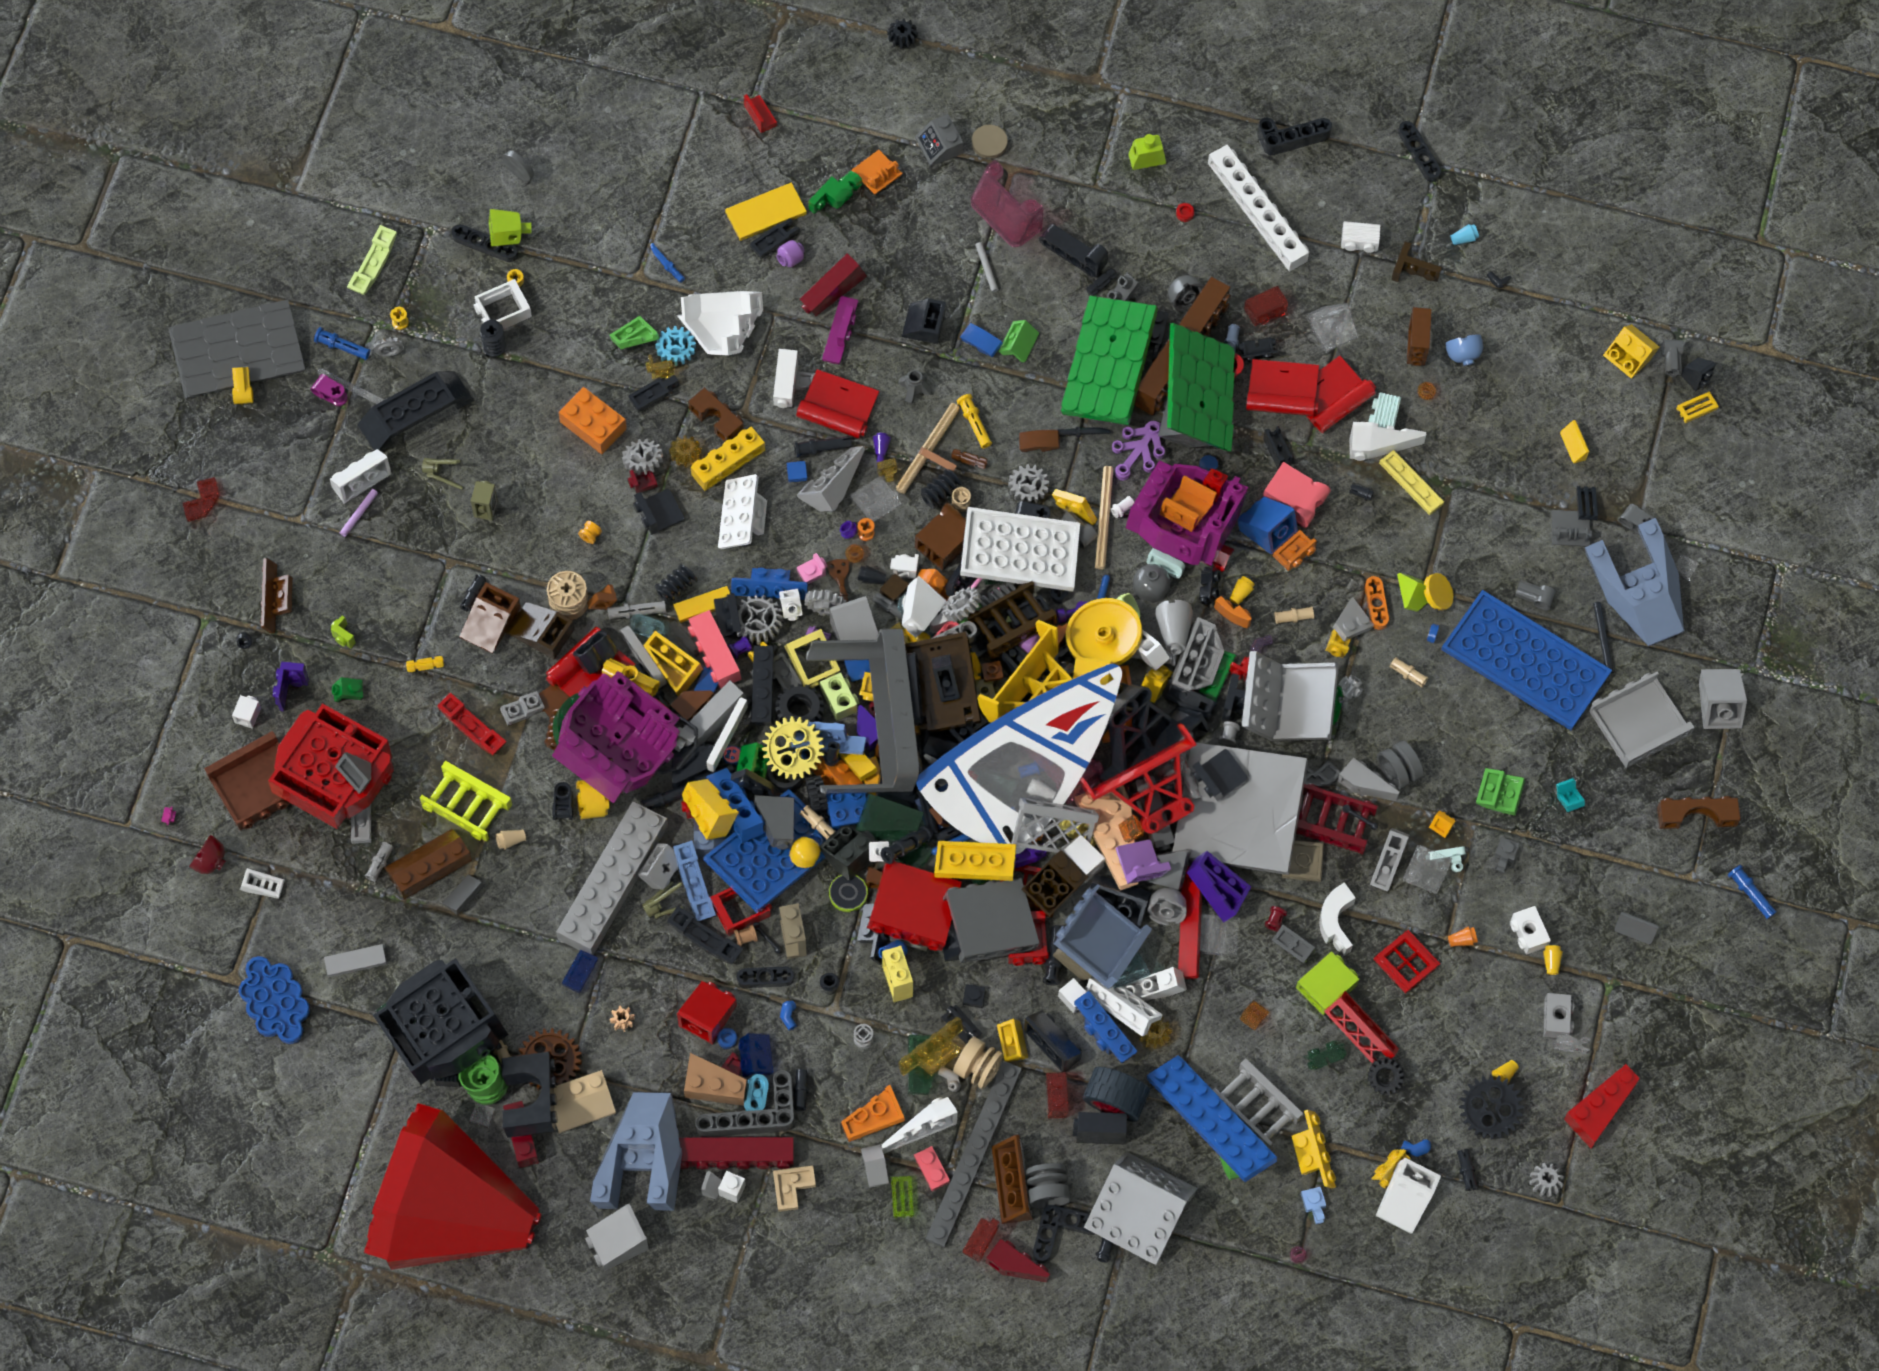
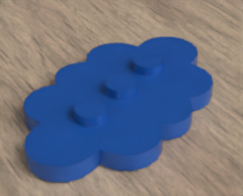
M253 957L246 964L245 970L248 978L242 981L239 986L240 997L247 1003L246 1011L248 1016L256 1020V1028L261 1035L265 1037L278 1035L279 1039L286 1044L298 1042L303 1036L301 1022L306 1020L310 1014L309 1004L302 998L303 990L301 985L293 980V974L289 966L281 963L271 965L268 959L264 957Z

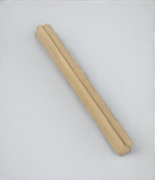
M951 403L923 445V448L931 452L934 450L959 412L957 404ZM917 454L896 486L898 492L901 494L906 493L928 458Z
M1104 466L1095 562V568L1101 570L1105 569L1114 469L1112 466Z

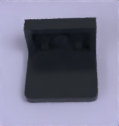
M669 489L645 499L641 492L634 495V509L637 513H640L642 524L645 529L648 528L651 535L684 520V515Z
M1227 749L1222 750L1202 765L1199 761L1193 765L1195 772L1192 774L1199 783L1203 781L1206 785L1204 788L1205 792L1210 798L1214 797L1217 802L1248 779L1245 772Z

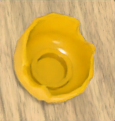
M809 837L798 838L792 844L789 853L791 861L801 868L813 867L820 856L819 844Z

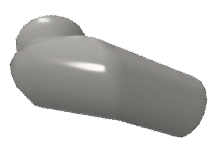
M941 1066L938 1075L947 1079L950 1091L957 1092L961 1087L959 1076L953 1073L952 1070Z

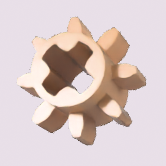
M619 1006L617 1011H611L614 1018H610V1023H615V1030L620 1028L625 1032L628 1026L633 1027L630 1020L635 1019L634 1014L629 1015V1007L625 1010Z

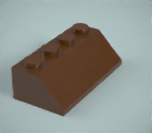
M451 829L384 868L405 900L471 862L472 858L460 836Z

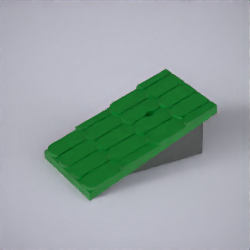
M1095 296L1089 297L1076 345L1075 356L1067 379L1068 384L1062 400L1061 412L1063 415L1129 425L1150 340L1153 335L1152 332L1158 312L1156 305Z
M1175 323L1170 324L1168 399L1158 434L1159 437L1187 448L1215 446L1227 452L1232 451L1234 426L1232 425L1234 406L1232 399L1235 374L1233 373L1234 347L1189 330L1184 326Z

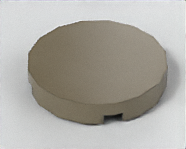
M983 125L973 133L972 148L980 157L994 159L1006 151L1008 144L1007 135L1000 127Z

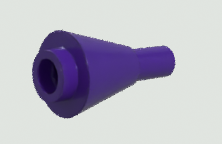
M877 433L873 436L877 468H884V456L891 441V437L887 433Z

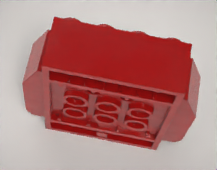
M323 703L316 713L306 710L299 715L278 745L274 765L275 771L268 780L273 794L338 829L346 817L350 819L369 807L384 784L387 785L391 780L394 769L388 739ZM345 752L371 763V781L361 794L353 788L335 767ZM334 753L338 754L336 757H331ZM313 772V775L307 776V773ZM325 781L330 782L328 785H323Z

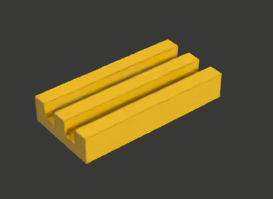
M1709 391L1677 405L1676 409L1680 411L1681 417H1684V422L1687 423L1717 410L1719 406ZM1709 398V401H1706V402H1704V403H1702V404H1698V405H1696L1695 407H1692V408H1690V409H1688V410H1686V411L1684 410L1685 408H1687V407H1689V406H1692V405H1694V404H1696V403H1698V402H1701V401H1703V400Z

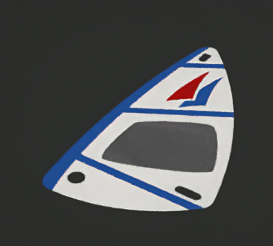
M1108 664L1061 684L1006 713L958 744L921 772L916 781L919 791L946 821L970 838L980 843L1011 844L1003 832V827L1009 826L1014 833L1020 809V797L1064 804L1081 779L1097 749L1111 715L1122 677L1121 668L1116 664ZM1110 673L1114 680L1106 685H1102L1100 679ZM942 778L948 782L946 791L939 792L935 789V782L938 779ZM1024 813L1022 821L1027 825L1035 818L1032 814ZM1045 817L1039 822L1045 828L1052 819L1051 817ZM1038 823L1028 828L1032 836L1042 830ZM1026 830L1019 834L1018 841L1024 842L1030 838ZM1016 846V854L1021 853L1025 847Z

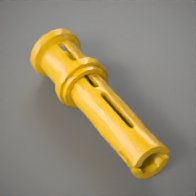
M971 394L963 395L958 398L957 404L961 406L964 418L969 420L981 448H987L992 445V442L978 415L979 409L975 407ZM976 425H978V426H979V428H980V430H981V433H982V435H981V434H980V432H979V430H978V428H977V426H976Z

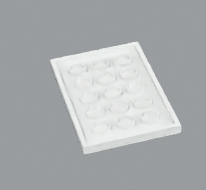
M968 507L960 575L1017 584L1033 581L1034 586L1073 591L1080 523Z

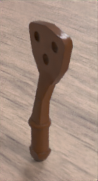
M835 559L827 562L826 569L840 588L839 596H842L843 600L849 602L844 586V580L849 572V560Z

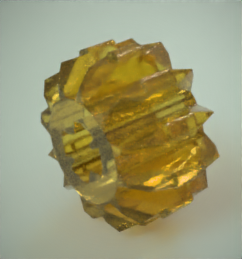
M684 435L683 439L677 436L676 441H672L671 448L669 449L672 461H676L678 466L683 463L685 468L687 463L693 465L694 460L700 459V443L694 441L693 436L687 439L686 435Z
M1163 1016L1161 1020L1151 1023L1147 1035L1140 1037L1141 1042L1147 1041L1146 1047H1149L1150 1044H1153L1154 1049H1157L1158 1044L1164 1047L1165 1041L1170 1040L1169 1034L1172 1033V1029L1168 1028L1169 1021L1163 1022ZM1153 1029L1154 1031H1158V1034H1156L1155 1032L1151 1033V1030Z

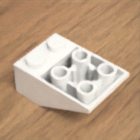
M1407 1158L1399 1161L1376 1216L1412 1234L1431 1200L1441 1176Z

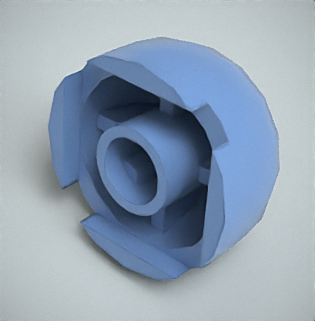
M1469 335L1467 338L1461 339L1460 337L1446 342L1448 356L1457 363H1463V366L1474 364V360L1479 358L1483 351L1481 335Z

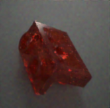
M981 1218L962 1253L980 1263L999 1229L1000 1222L994 1218L990 1222Z

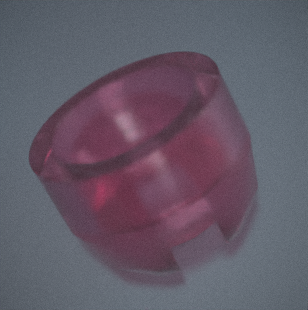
M1295 1246L1290 1251V1259L1294 1263H1302L1306 1258V1251L1303 1247ZM1299 1251H1302V1252H1303V1253H1300V1254L1296 1255L1295 1257H1294V1255H1293L1294 1253H1297V1252H1299Z

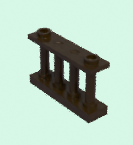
M1033 581L1020 585L1018 589L979 610H975L974 613H970L969 617H967V621L977 625L989 641L987 651L991 659L1037 635L1036 622L1038 620L1052 626L1057 624V614L1053 609L1044 611L1032 595L1035 593ZM1026 598L1038 617L1028 620L1016 604L1017 602ZM1010 607L1022 626L1012 629L1000 612ZM993 616L1006 634L1000 638H995L984 623V620Z

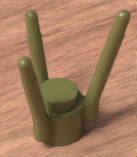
M424 458L422 472L427 473V477L434 478L460 490L463 489V486L435 475V472L438 473L440 470V464H458L461 462L460 460Z
M671 881L667 887L658 891L653 897L642 904L649 918L654 916L657 919L674 912L676 908L660 912L659 910L662 907L659 902L680 888L682 883H678L669 889L674 884Z

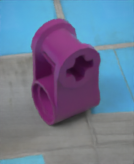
M321 374L310 388L311 392L317 397L335 406H343L348 400L343 385L324 374Z

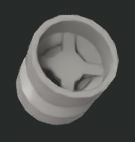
M860 1024L854 1029V1043L862 1049L870 1047L874 1039L873 1029L867 1024Z

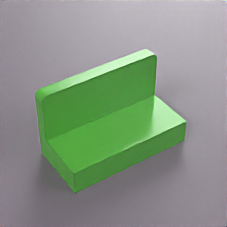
M1026 320L1013 321L999 352L1002 355L1013 354L1020 362H1025L1039 332Z

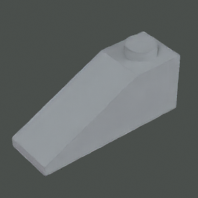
M1391 828L1370 885L1389 891L1409 839V834Z

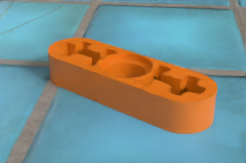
M1371 576L1366 580L1365 584L1370 620L1374 624L1373 628L1383 630L1387 627L1389 621L1383 582L1379 577ZM1371 583H1374L1375 586H1377L1375 594H1373L1374 590L1371 586ZM1379 599L1382 605L1375 607L1372 605V600ZM1379 612L1381 620H1383V623H1379V621H1376Z

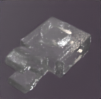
M1568 1034L1557 1035L1554 1049L1574 1052L1575 1050L1587 1054L1589 1048H1584L1582 1043L1589 1044L1591 1039L1582 1037L1577 1041V1038H1572Z

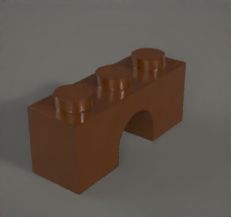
M705 387L688 401L689 410L701 421L708 416H716L720 419L714 425V431L723 442L729 439L732 440L744 429L742 418L737 414L734 415L726 403H721L716 394L708 391Z

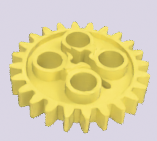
M791 716L790 722L783 718V724L776 721V728L770 726L772 733H765L769 739L762 741L767 744V747L762 748V750L768 753L763 758L770 759L767 765L773 764L774 766L771 771L773 772L778 769V776L785 773L786 779L790 777V774H792L793 779H797V774L804 778V772L811 775L810 768L817 770L818 768L815 763H822L818 757L825 755L823 752H820V749L825 748V745H820L824 738H818L817 736L821 731H814L815 724L809 727V720L802 723V717H799L797 722H795L794 716ZM798 730H802L805 734L802 741H798L795 737ZM780 736L786 739V744L783 747L777 744V739ZM807 741L810 742L807 746L795 749L796 753L794 751H787L782 754L777 753L779 750L791 747L792 743L799 745ZM803 749L810 751V757L807 760L801 756ZM786 754L792 758V762L788 766L783 763V757Z

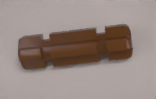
M954 449L951 455L953 460H961V462L972 466L978 465L982 469H985L988 463L987 458H978V455L965 451L962 453L959 449Z

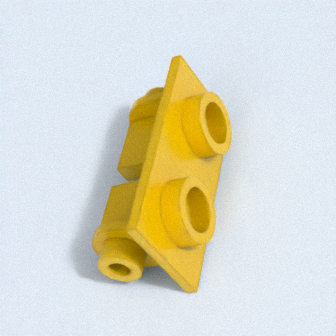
M1393 1150L1388 1155V1160L1376 1168V1174L1371 1179L1380 1180L1379 1184L1383 1188L1388 1187L1397 1163L1404 1158L1411 1159L1407 1154H1404L1406 1150Z

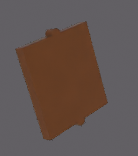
M551 685L539 693L545 707L542 712H545L549 718H551V712L559 709L569 698L557 685Z

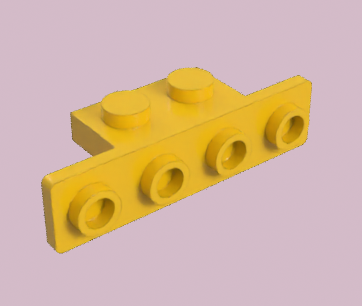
M1305 1110L1304 1113L1309 1130L1291 1136L1301 1174L1306 1175L1320 1169L1324 1186L1333 1189L1336 1187L1334 1182L1336 1177L1331 1170L1329 1163L1331 1158L1324 1145L1326 1140L1320 1130V1118L1314 1111Z

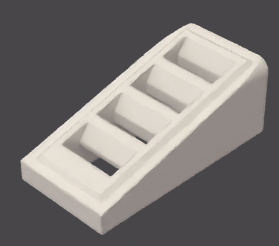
M247 868L240 890L279 899L285 880ZM250 878L254 879L252 885L248 884ZM258 880H262L260 887L256 886ZM265 882H269L268 888L264 889ZM273 883H277L275 892L271 891Z

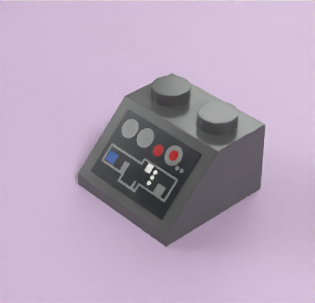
M948 114L931 120L915 136L930 167L963 154V141Z

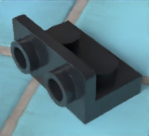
M727 594L723 598L714 599L718 628L722 636L734 635L740 632L741 626L735 594Z

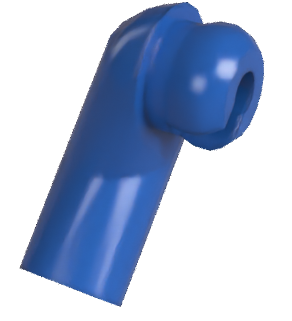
M794 1001L784 1002L780 1013V1018L789 1031L797 1027V1024L791 1017L792 1011L796 1009Z

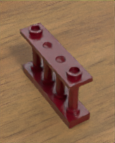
M1304 784L1302 795L1306 796L1298 818L1296 834L1363 854L1367 840H1364L1362 837L1366 823L1359 819L1355 835L1345 834L1343 831L1349 813L1341 811L1337 828L1334 830L1328 829L1325 823L1331 804L1342 807L1349 805L1350 809L1362 812L1361 816L1368 820L1369 815L1375 816L1378 806L1370 801H1360L1320 789L1314 784ZM1313 798L1324 801L1317 824L1308 823L1306 820Z

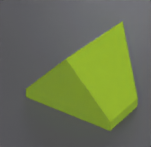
M1398 573L1404 608L1416 612L1428 603L1424 594L1426 589L1424 581L1410 575Z

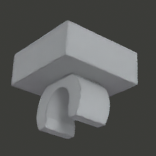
M678 727L677 729L680 731V734L677 737V744L674 749L680 752L683 746L689 747L696 736Z

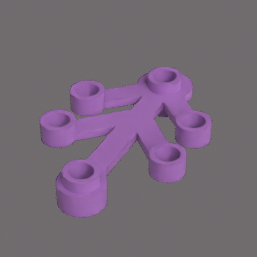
M1150 421L1143 428L1132 429L1131 427H1125L1123 429L1122 436L1124 439L1129 440L1134 436L1144 435L1141 440L1125 443L1118 440L1113 442L1112 451L1114 453L1134 449L1124 464H1119L1116 467L1115 476L1117 479L1124 481L1129 478L1130 467L1141 453L1144 461V471L1150 473L1154 470L1155 464L1151 460L1148 443L1151 439L1154 445V457L1157 459L1164 457L1165 449L1161 446L1158 436L1161 426L1159 422ZM1129 431L1131 434L1126 435L1125 432ZM1119 445L1121 448L1116 449L1114 446ZM1160 450L1162 454H1157L1156 451ZM1150 464L1152 467L1147 468L1146 465Z

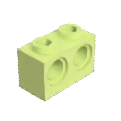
M841 673L820 681V690L836 721L856 713L857 705L859 704L856 694H852L850 691L851 685L848 679L843 678ZM839 686L841 689L833 690L832 687ZM848 702L849 705L841 706L840 703Z

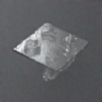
M881 476L850 495L863 514L873 522L902 505V502L898 499V492L896 490L892 491Z
M1417 845L1402 881L1437 894L1452 858L1427 849L1425 846Z

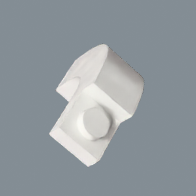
M1345 883L1336 887L1327 896L1319 921L1320 931L1325 943L1328 944L1333 940L1336 950L1341 951L1344 956L1351 952L1353 945L1338 924V916L1344 910L1354 905L1356 899Z

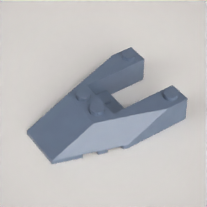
M1656 518L1638 525V532L1652 563L1619 577L1603 540L1585 547L1586 556L1608 604L1630 625L1632 630L1648 647L1684 632L1679 573Z
M633 1092L607 1146L593 1181L590 1202L597 1208L618 1209L623 1170L651 1171L647 1204L654 1210L674 1211L682 1148L680 1147L679 1131L676 1126V1114L671 1093Z

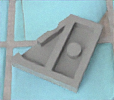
M1352 597L1333 628L1342 640L1346 641L1371 630L1374 624Z

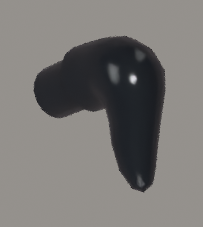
M1492 271L1487 274L1490 282L1498 288H1503L1512 278L1511 276H1506L1499 279Z

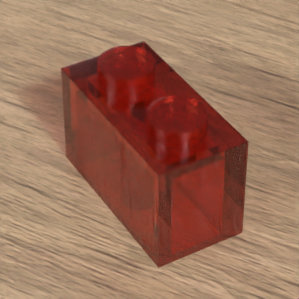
M1276 286L1245 300L1244 310L1254 326L1263 325L1274 317L1283 316L1287 312L1288 301L1279 287Z
M1066 1072L1046 1073L1048 1119L1068 1118Z

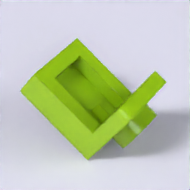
M342 615L332 623L331 633L338 644L343 647L346 645L351 649L355 645V639L352 634L344 630L347 626V621Z

